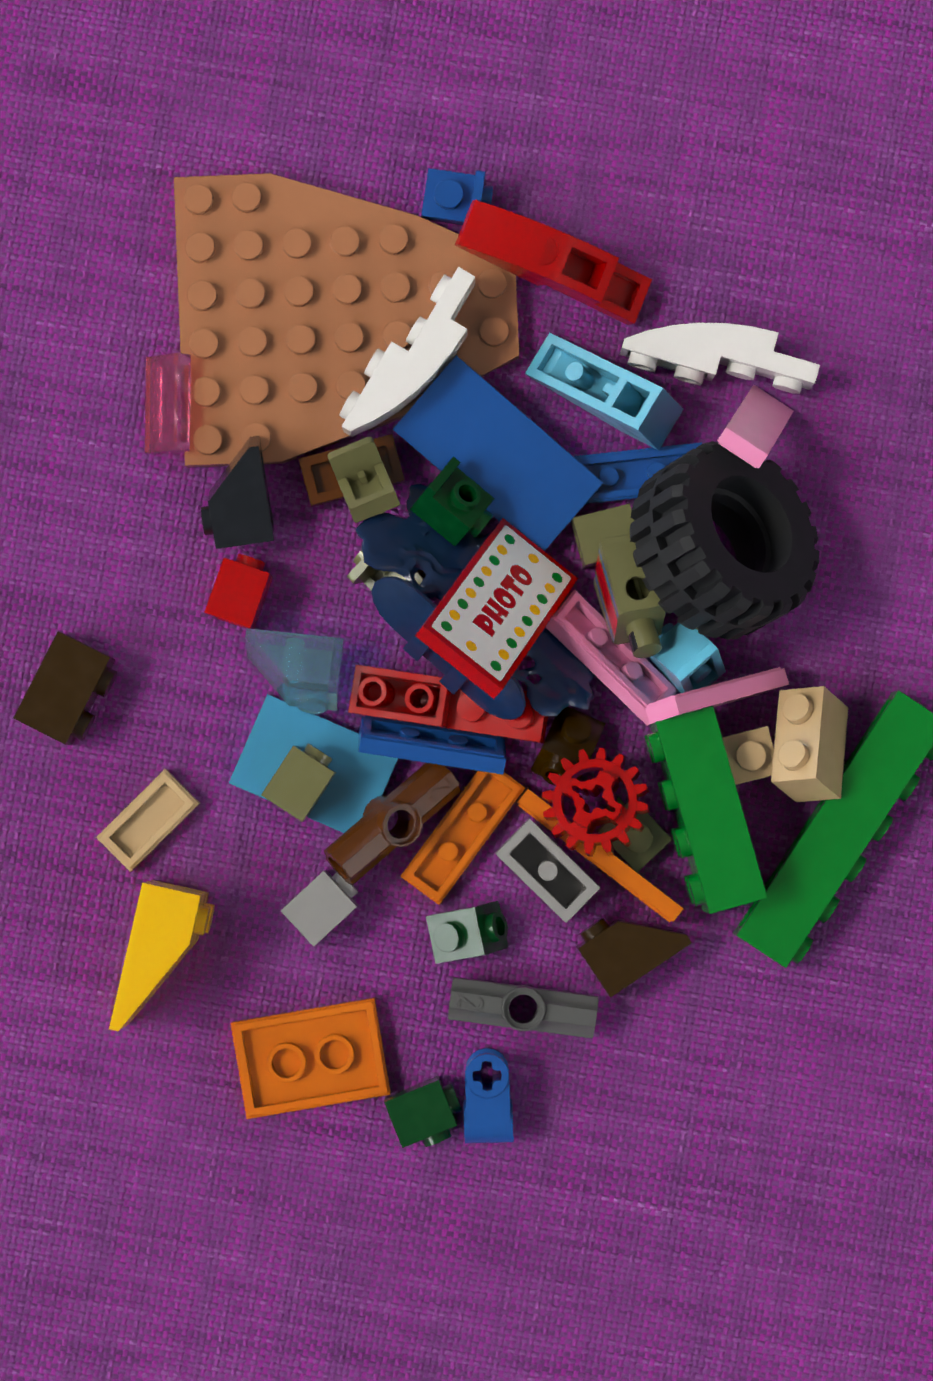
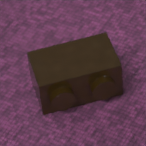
M58 631L13 718L65 745L72 746L75 738L83 741L95 719V715L89 711L98 695L105 697L117 676V671L111 669L115 659Z

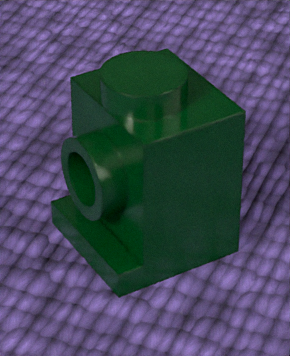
M454 456L410 510L453 546H456L467 532L475 538L494 516L487 508L495 498L458 468L461 462Z

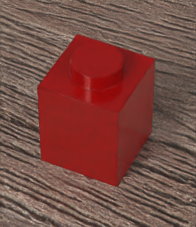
M238 553L236 561L224 557L204 613L216 619L254 631L273 579L270 573L263 571L266 563Z

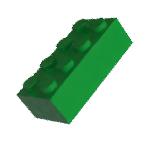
M710 706L649 724L652 733L644 735L651 763L660 762L665 780L657 782L664 809L668 811L674 810L678 827L670 830L678 857H687L691 874L684 876V881L691 904H695V906L701 905L702 911L712 914L766 899L765 887L714 707Z

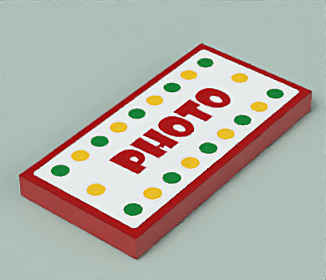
M502 518L415 636L494 699L503 690L578 578Z

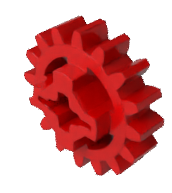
M599 748L596 759H590L585 750L582 749L579 750L578 763L573 765L565 757L561 760L562 766L565 769L562 776L549 773L548 778L556 787L554 791L542 792V798L553 803V807L544 811L543 816L549 821L558 820L559 823L554 826L551 832L556 838L569 834L566 847L571 851L576 849L581 842L584 843L587 856L593 857L598 845H602L609 856L613 854V842L619 840L626 847L631 845L630 839L626 834L630 829L639 832L643 831L644 826L636 817L637 814L650 813L649 805L639 801V797L649 793L646 784L634 785L633 782L641 774L636 766L626 771L623 770L626 761L624 755L619 753L610 762L608 761L605 748ZM599 771L596 778L582 782L576 779L584 773ZM620 781L624 783L628 792V809L618 803L615 793L619 788ZM600 792H603V799L614 812L606 808L602 810L596 807L589 813L590 807L579 793L587 797L588 795L597 797ZM565 796L574 801L576 813L572 818V824L569 823L565 815ZM610 822L616 825L615 828L608 832L592 834L596 826Z

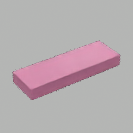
M753 385L718 438V444L754 468H760L794 411Z
M575 589L566 596L546 625V628L647 726L650 724L645 710L648 707L647 704L673 696L678 691L646 658L634 657L630 643L614 644L611 640L605 618Z
M781 667L676 694L647 704L648 707L645 710L649 723L653 724L657 721L710 706L716 707L757 696L787 686L789 681L785 668L781 669Z

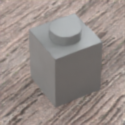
M324 870L291 900L281 912L314 947L358 906L353 899L358 891L353 885L345 882L337 872L332 876L327 870Z

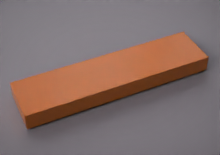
M526 789L517 801L519 803L517 806L548 830L552 831L554 826L559 823L558 820L549 821L544 818L543 812L552 807L531 790ZM565 834L564 836L559 838L563 840L565 843H567L569 834ZM580 842L578 847L574 849L668 922H674L684 909L614 854L608 856L602 845L596 846L593 857L585 854L584 843Z

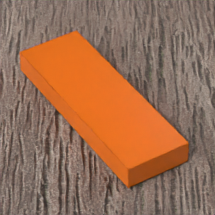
M477 771L400 877L440 905L525 787L505 772L502 775Z

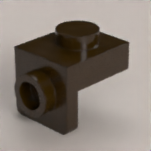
M569 706L564 708L555 716L531 771L542 776L549 784L554 785L548 778L549 773L563 775L565 769L562 766L561 760L564 757L574 765L579 762V750L584 749L591 759L606 723ZM580 775L576 779L580 781L582 775Z

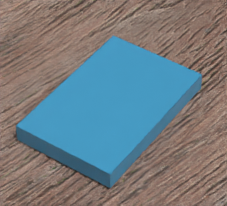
M267 694L229 784L266 799L261 794L293 745L304 750L309 743L332 758L328 767L335 771L336 774L308 818L345 833L363 817L367 804L377 796L383 795L399 758L358 752V733Z

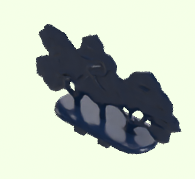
M414 484L409 487L410 493L406 504L410 515L408 518L383 512L382 514L365 519L356 528L357 535L363 539L361 550L364 556V563L376 570L396 572L406 578L405 581L398 577H383L374 583L371 592L373 603L379 614L408 642L403 649L416 661L424 656L444 674L439 682L453 695L460 689L489 714L501 719L514 720L522 715L526 707L525 693L518 682L520 680L526 684L527 698L531 706L542 716H557L569 705L586 710L590 708V701L594 698V694L589 682L595 675L546 627L527 653V656L534 660V667L522 670L517 668L503 690L494 699L415 636L437 606L430 599L436 597L441 601L490 533L482 538H474L467 532L459 543L453 546L410 510L428 488V486L422 484ZM418 570H423L426 577L419 585L414 579L415 573ZM538 674L541 679L539 683L533 684L527 677Z

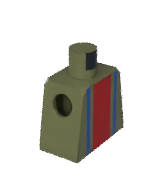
M630 534L600 539L594 588L611 640L617 645L630 643L633 656L636 658L654 656L662 649L659 635L662 633L666 612L658 604L660 598L654 590L649 592L643 582L645 574L642 568L636 567L633 558L636 545L634 542H630Z

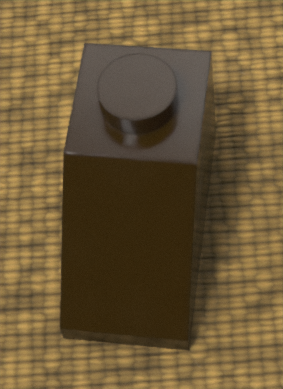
M603 917L580 933L584 941L576 947L611 998L692 942L683 932L618 919L608 924Z

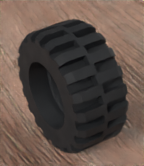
M711 441L703 443L695 449L693 448L653 474L650 479L646 480L639 489L630 517L635 521L630 524L629 529L630 542H634L636 545V550L633 552L636 567L642 568L645 574L643 582L648 591L654 590L660 598L658 604L666 613L673 612L678 616L677 622L691 630L698 628L699 634L712 638L738 639L743 635L755 632L797 608L805 600L807 593L811 591L817 574L814 571L818 568L820 551L815 549V544L818 541L816 526H811L809 516L812 513L807 502L802 503L796 493L799 490L792 479L786 480L780 473L782 468L773 460H764L760 468H754L718 444V442ZM713 521L722 529V531L729 539L734 549L736 559L727 551V549L722 544L715 530Z

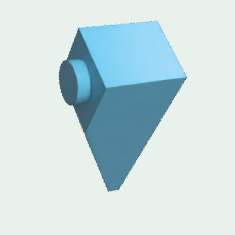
M550 332L525 372L529 378L619 431L657 450L661 448L683 411V408L664 388Z

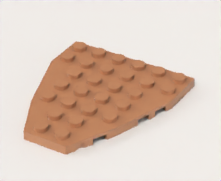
M271 173L174 177L185 466L187 468L229 466L249 437L260 436L264 464H283L297 459V456L324 446L326 448L339 443L342 439L350 437L343 432L342 425L345 419L340 417L339 414L353 391L361 394L370 379L369 376L364 374V371L378 348L386 352L391 341L407 351L410 350L412 345L406 342L410 330L420 316L426 320L428 319L437 304L430 300L437 284L444 274L452 278L458 267L475 276V286L454 320L467 328V338L455 356L457 355L481 377L519 358L516 275L455 246L458 233L411 213ZM427 388L398 413L377 426L368 429V431L402 419Z

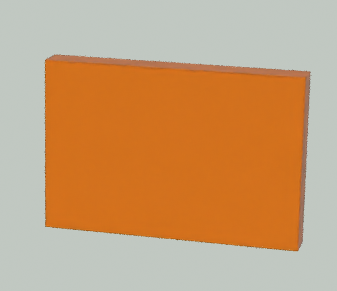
M375 997L232 1021L230 1023L246 1119L391 1094Z

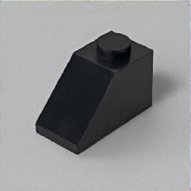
M260 436L249 437L211 488L208 499L209 506L201 507L205 536L214 535L216 549L274 541L275 528Z

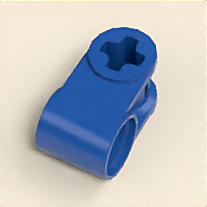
M485 1047L478 1049L468 1058L465 1069V1144L514 1142L512 1099H510L507 1059L494 1048ZM482 1062H492L493 1070L501 1071V1073L493 1075L492 1083H483L482 1076L473 1073V1071L481 1070Z

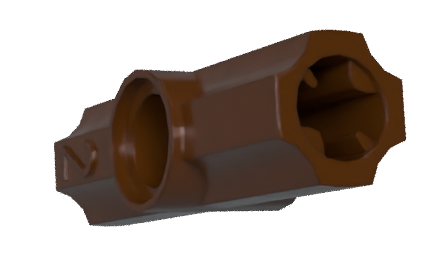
M425 763L388 796H377L372 799L365 807L363 817L324 850L326 860L345 882L354 885L397 846H408L415 842L420 836L423 824L461 792L459 782L444 765ZM397 811L398 819L396 825L388 831L387 823L389 817Z

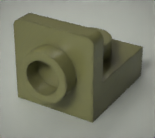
M617 797L618 803L628 809L629 799L624 803L620 797ZM609 806L606 807L607 810L614 812ZM648 813L637 814L636 817L644 826L642 832L630 829L626 833L631 842L630 846L626 847L619 840L613 842L614 850L636 872L642 869L672 840ZM611 822L603 824L597 829V832L599 834L608 832L615 828L616 825Z

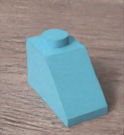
M672 623L663 626L662 633L659 635L662 649L656 655L651 656L650 659L680 693L710 686L726 672L718 648L707 637L699 634L696 628L691 630L680 623H677L675 626Z

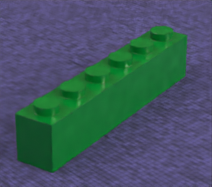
M899 690L891 692L844 763L841 799L819 801L765 883L764 887L767 898L751 904L734 930V935L784 968H787L791 961L798 964L803 959L813 942V939L808 937V934L818 920L825 923L830 918L840 901L839 898L834 896L844 880L851 883L863 868L867 858L861 855L871 839L876 842L880 841L890 827L894 818L888 815L898 798L906 801L917 786L920 777L914 773L924 758L930 761L933 760V713Z

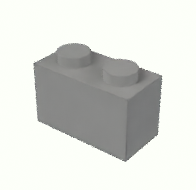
M529 818L495 852L565 923L600 889Z

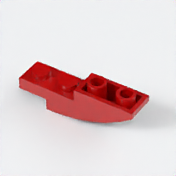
M478 200L472 201L455 246L537 286L547 285L626 325L635 324L652 279L618 263L619 257L530 218Z
M355 665L348 713L544 744L548 716H542L533 709L527 698V691H524L526 707L522 715L514 720L501 719L479 707L460 689L453 695L439 682L442 677Z

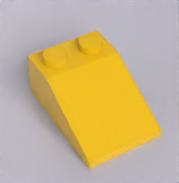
M156 880L142 883L109 1026L110 1030L120 1031L129 1025L198 941L199 935L204 936L205 933L209 932L215 905L207 903L209 892Z

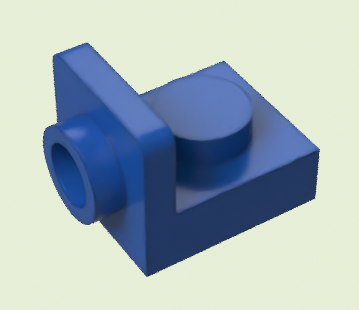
M428 168L421 217L430 221L463 225L473 200L492 204L494 186L485 185L486 171L476 170V174L472 175Z

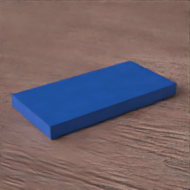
M457 355L393 428L398 435L440 471L443 470L453 456L461 463L458 468L495 498L487 510L499 522L504 518L543 551L549 547L603 484L599 478Z

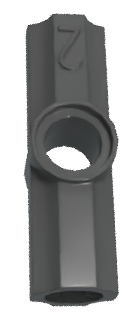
M453 977L448 1020L509 1027L518 1031L531 1030L593 1039L597 1018L598 996L535 988L526 984L512 985ZM525 994L531 996L536 1001L537 1009L532 1018L520 1021L511 1016L509 1005L514 997Z

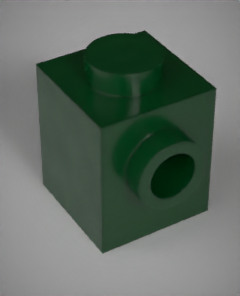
M439 1076L387 1096L384 1100L402 1148L421 1140L425 1147H429L450 1138L452 1135L449 1129L457 1126L455 1113L462 1111L452 1083L443 1086Z

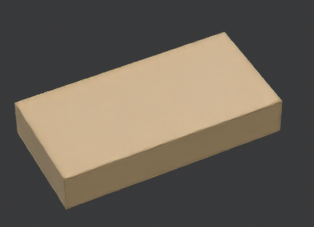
M164 769L96 838L132 872L200 802L167 769Z

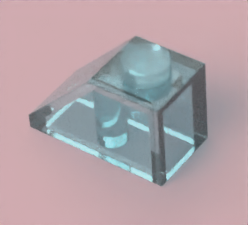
M246 628L247 658L289 706H295L299 710L311 714L324 713L326 710L337 711L344 660V638Z

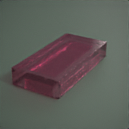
M172 353L146 357L145 454L161 455L190 451V354Z

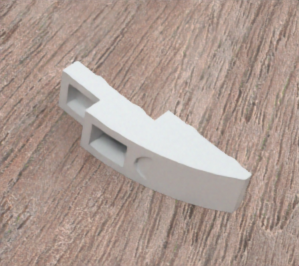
M460 267L457 268L452 278L446 274L443 275L430 300L437 303L427 320L420 316L406 338V342L412 345L409 351L392 341L386 352L379 348L376 350L364 371V374L370 377L361 394L356 391L350 394L339 414L340 417L345 419L342 425L344 433L353 437L395 415L416 399L449 364L467 338V328L454 320L475 286L474 275Z
M689 323L647 330L625 338L619 354L629 357L628 365L641 370L655 372L657 366L674 370V378L689 384L702 385L703 379L712 382L718 365L721 364L727 366L726 373L745 380H754L755 374L774 380L773 387L795 394H800L801 388L811 389L815 384L820 368L819 364L775 352L774 347L779 332L730 323Z

